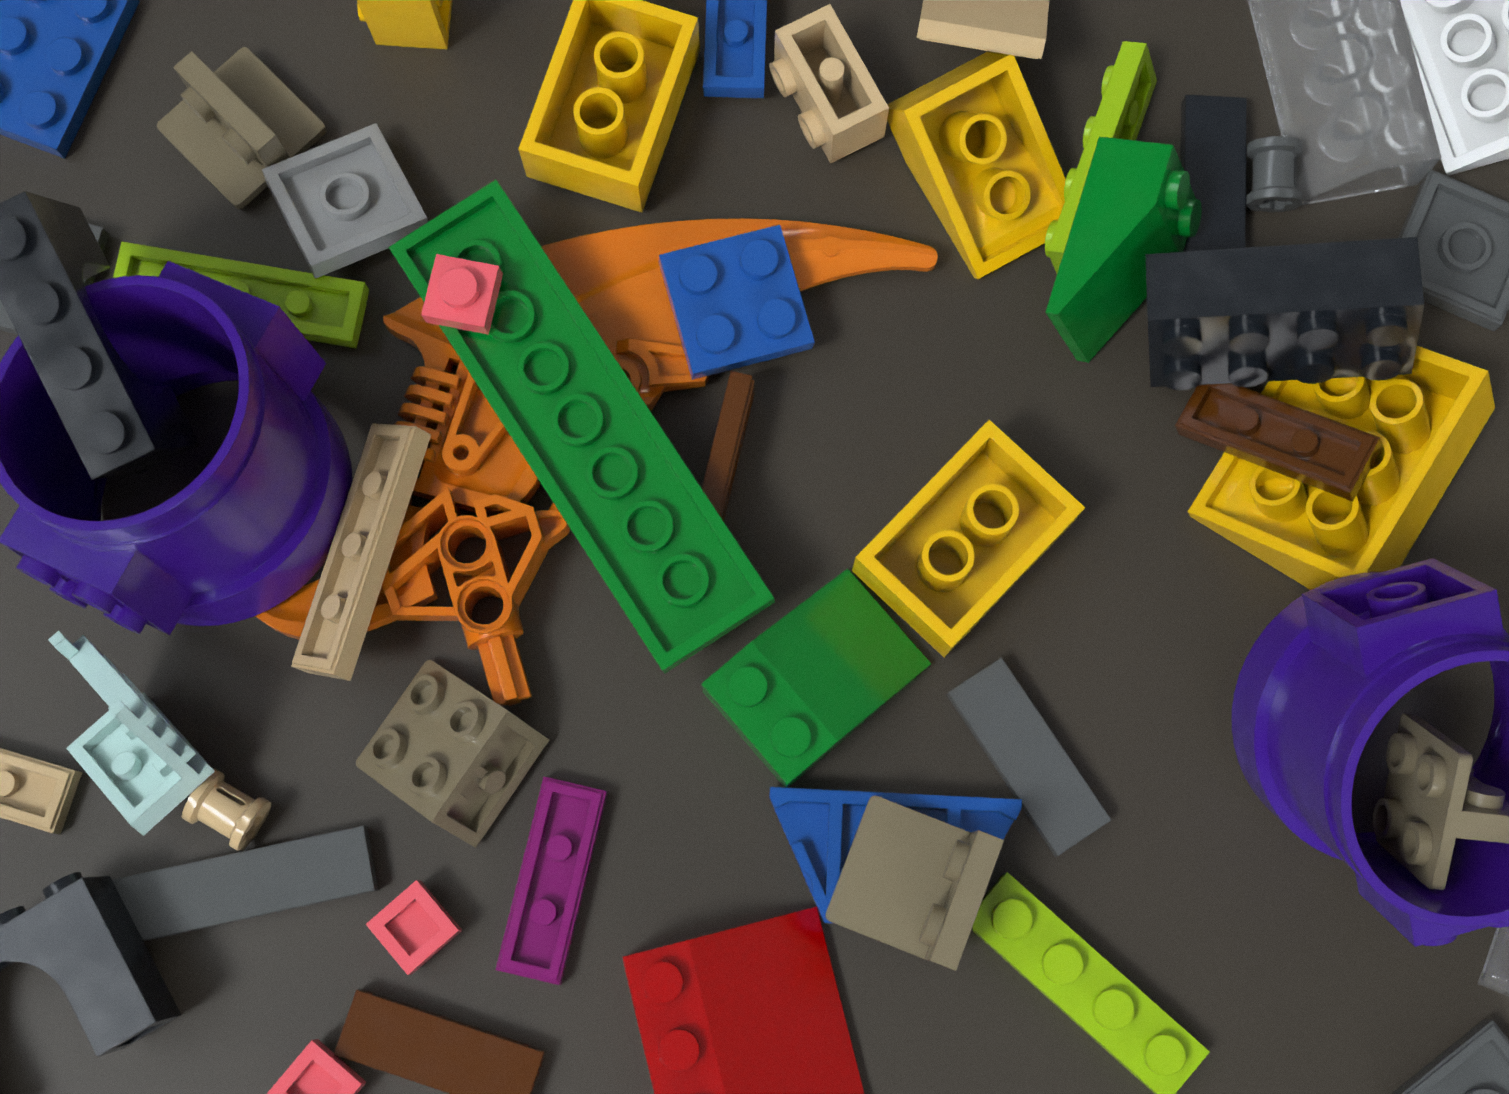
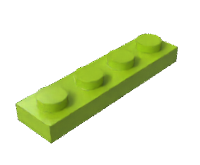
M1123 41L1115 64L1109 65L1105 70L1101 88L1102 100L1096 116H1090L1086 122L1083 133L1084 150L1078 167L1071 168L1068 172L1064 186L1065 203L1058 221L1053 220L1050 223L1045 237V254L1051 259L1056 274L1058 273L1099 136L1135 141L1137 139L1157 82L1147 43Z
M121 242L113 278L136 275L158 277L167 261H170L280 306L307 340L357 348L369 295V288L365 282L325 275L315 279L312 273Z
M1005 872L983 897L971 930L1154 1094H1176L1210 1051L1008 872Z

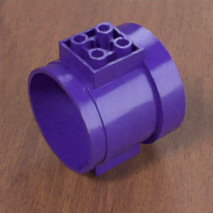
M167 261L158 277L141 275L122 276L85 286L93 310L111 344L128 368L145 384L150 386H170L175 397L187 391L207 384L239 380L238 401L230 429L220 449L201 474L178 494L154 508L129 517L101 521V505L107 478L91 479L18 335L0 362V483L13 500L19 504L18 509L0 537V543L22 557L16 569L50 586L49 590L79 607L86 609L90 605L104 612V617L134 633L141 634L147 624L163 633L171 635L177 623L192 626H216L242 621L268 611L301 589L325 563L353 482L352 464L348 446L336 420L311 391L326 363L280 306L170 261Z
M1434 558L1383 572H1368L1344 576L1326 582L1306 593H1302V596L1290 603L1266 626L1253 644L1239 673L1232 704L1234 748L1241 770L1253 792L1301 840L1320 852L1343 860L1355 871L1359 894L1414 947L1420 945H1445L1454 941L1460 934L1488 926L1496 928L1509 927V844L1456 838L1445 889H1428L1376 841L1375 832L1355 833L1353 825L1352 789L1354 776L1365 744L1385 713L1412 688L1443 671L1475 662H1490L1494 683V709L1486 742L1480 756L1472 767L1474 769L1473 776L1484 784L1503 790L1506 793L1505 800L1509 802V634L1503 628L1497 589Z

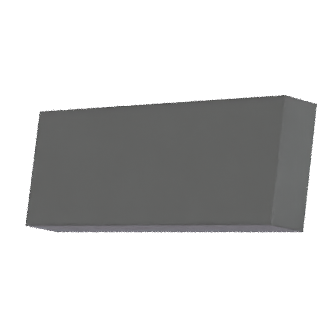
M1002 657L946 694L1014 797L1022 799V809L1055 857L1111 821V818Z

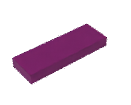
M543 776L495 970L556 985L562 984L608 795L607 791Z

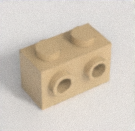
M831 4L775 30L774 61L769 64L770 71L780 93L784 97L792 94L802 111L798 115V121L806 140L813 149L821 146L829 162L833 163L884 138L889 107Z

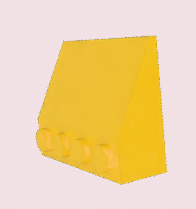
M1417 346L1412 374L1397 375L1387 380L1347 377L1331 378L1316 384L1302 383L1298 380L1268 381L1261 394L1380 437L1382 449L1354 501H1349L1224 452L1190 506L1188 513L1191 518L1309 590L1344 576L1368 572H1383L1398 568L1403 563L1495 409L1488 370Z

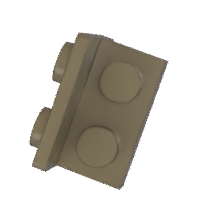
M247 47L239 49L214 73L192 51L173 67L187 87L180 94L183 100L157 123V129L238 210L243 209L268 186L262 169L306 152L327 132L324 123Z
M1403 713L1400 717L1398 731L1391 736L1387 746L1386 760L1389 769L1384 798L1378 800L1373 813V828L1376 841L1428 889L1444 890L1456 838L1509 844V802L1505 800L1506 793L1503 790L1484 784L1473 776L1474 769L1471 768L1473 757L1471 753L1418 715Z

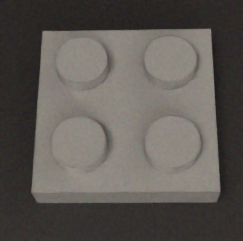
M377 123L262 169L265 181L315 279L388 249L389 246L428 222L427 216Z

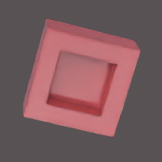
M436 254L421 316L426 323L489 335L503 272L497 265Z
M421 880L413 882L366 923V926L407 975L417 971L462 931Z
M314 1039L310 1041L267 1094H357L366 1084V1081L337 1055H334L319 1039Z

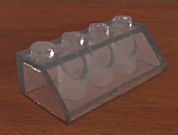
M1248 0L1281 136L1297 138L1304 144V153L1301 157L1297 158V190L1303 194V205L1417 185L1442 157L1400 0Z

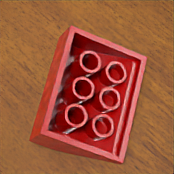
M817 907L622 957L654 1094H864Z

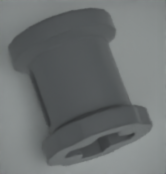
M1272 136L1255 139L1248 143L1246 155L1253 160L1252 192L1246 196V206L1248 209L1274 213L1295 210L1303 205V194L1297 190V158L1301 157L1304 153V144L1301 140L1287 136Z

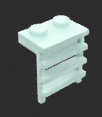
M58 630L48 639L49 642L71 662L109 706V711L66 749L127 822L144 836L212 775L215 770L144 692H141L125 674H122L105 655H102L84 635L72 644Z

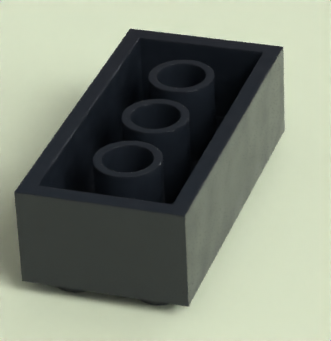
M1417 237L1145 254L1150 387L1189 390L1198 385L1232 383L1239 387H1252L1267 381L1298 380L1302 383L1316 384L1331 378L1365 377L1370 380H1387L1397 375L1412 374L1424 310Z

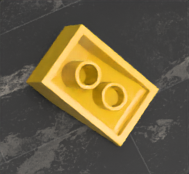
M985 52L887 104L889 107L887 121L905 162L974 278L980 279L1045 243L1047 229L1053 220L1058 221L1065 203L1064 186L1066 179L1014 55Z

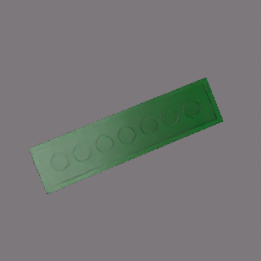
M497 180L489 183L389 246L392 254L423 301H425L436 254L500 267L503 277L489 335L439 326L664 674L775 603V599Z

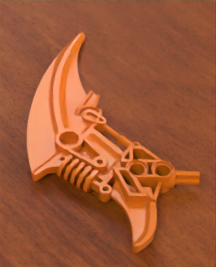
M702 219L645 224L578 236L541 246L650 411L654 408L663 392L705 387L709 380V376L691 379L658 263L660 254L780 225L800 292L827 282L871 272L889 270L928 272L935 268L938 259L937 251L931 246L894 236L835 225L776 219ZM420 297L401 309L383 316V322L389 333L401 341L413 345L422 354L425 367H416L411 376V380L417 384L409 385L404 395L412 403H403L398 412V415L406 421H397L394 425L416 426L431 434L421 465L422 471L420 477L416 480L412 495L432 501L424 507L411 506V495L367 632L397 620L459 621L468 649L479 650L492 700L500 706H511L521 703V700L532 697L516 641L524 633L519 616V606L548 550L568 535L570 527L554 503H552L549 510L535 511L534 507L526 505L539 488L541 482L440 326L426 323L421 316L424 301ZM453 365L458 366L455 375L450 374ZM460 509L474 512L477 517L471 515L461 516ZM445 524L440 532L429 541V537ZM530 531L532 537L510 579L504 554L498 540ZM472 537L481 538L486 541L484 554L477 561L464 564L455 560L456 549L462 541ZM442 566L453 607H423L438 599L431 574ZM320 579L303 586L282 603L255 617L275 631L299 640ZM490 596L503 600V610L496 621L482 625L472 621V611L479 600Z

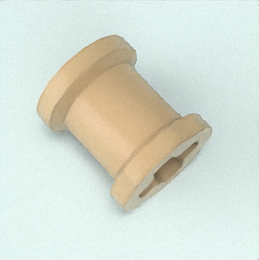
M214 768L215 772L189 796L182 812V818L190 824L198 821L204 823L229 838L230 847L237 851H243L257 835L271 809V802L263 797L253 799L224 782L225 775Z

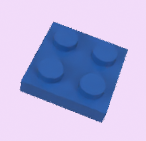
M780 225L659 255L658 263L692 380L813 348L815 341Z

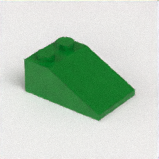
M1100 136L1098 138L1045 312L1076 361L1089 363L1147 298L1145 254L1183 252L1187 237H1194L1197 234L1202 215L1201 201L1196 199L1190 185L1189 173L1184 171L1174 145Z
M847 568L747 644L707 678L701 686L706 697L782 786L789 788L926 670L931 663Z

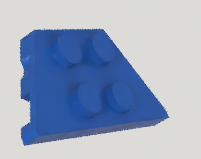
M770 787L769 799L824 923H832L826 919L825 913L870 797L876 795L970 833L980 830L1003 840L1022 808V799L782 787Z

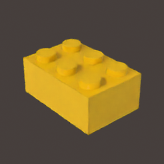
M573 0L518 148L526 176L642 213L700 52L698 17L643 0Z
M988 420L855 557L852 572L945 658L1071 526L1085 507L992 421Z

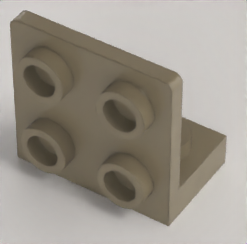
M427 660L357 758L356 766L429 821L476 848L545 748L549 739L434 661Z
M872 796L867 802L825 917L829 922L956 971L1004 840L980 830L970 833L882 797Z

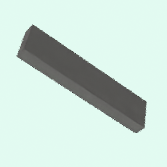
M367 826L349 828L112 880L143 941L379 891Z

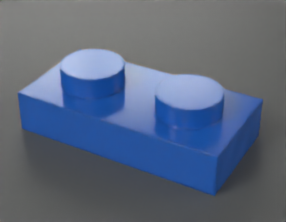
M706 0L704 97L764 98L767 0Z

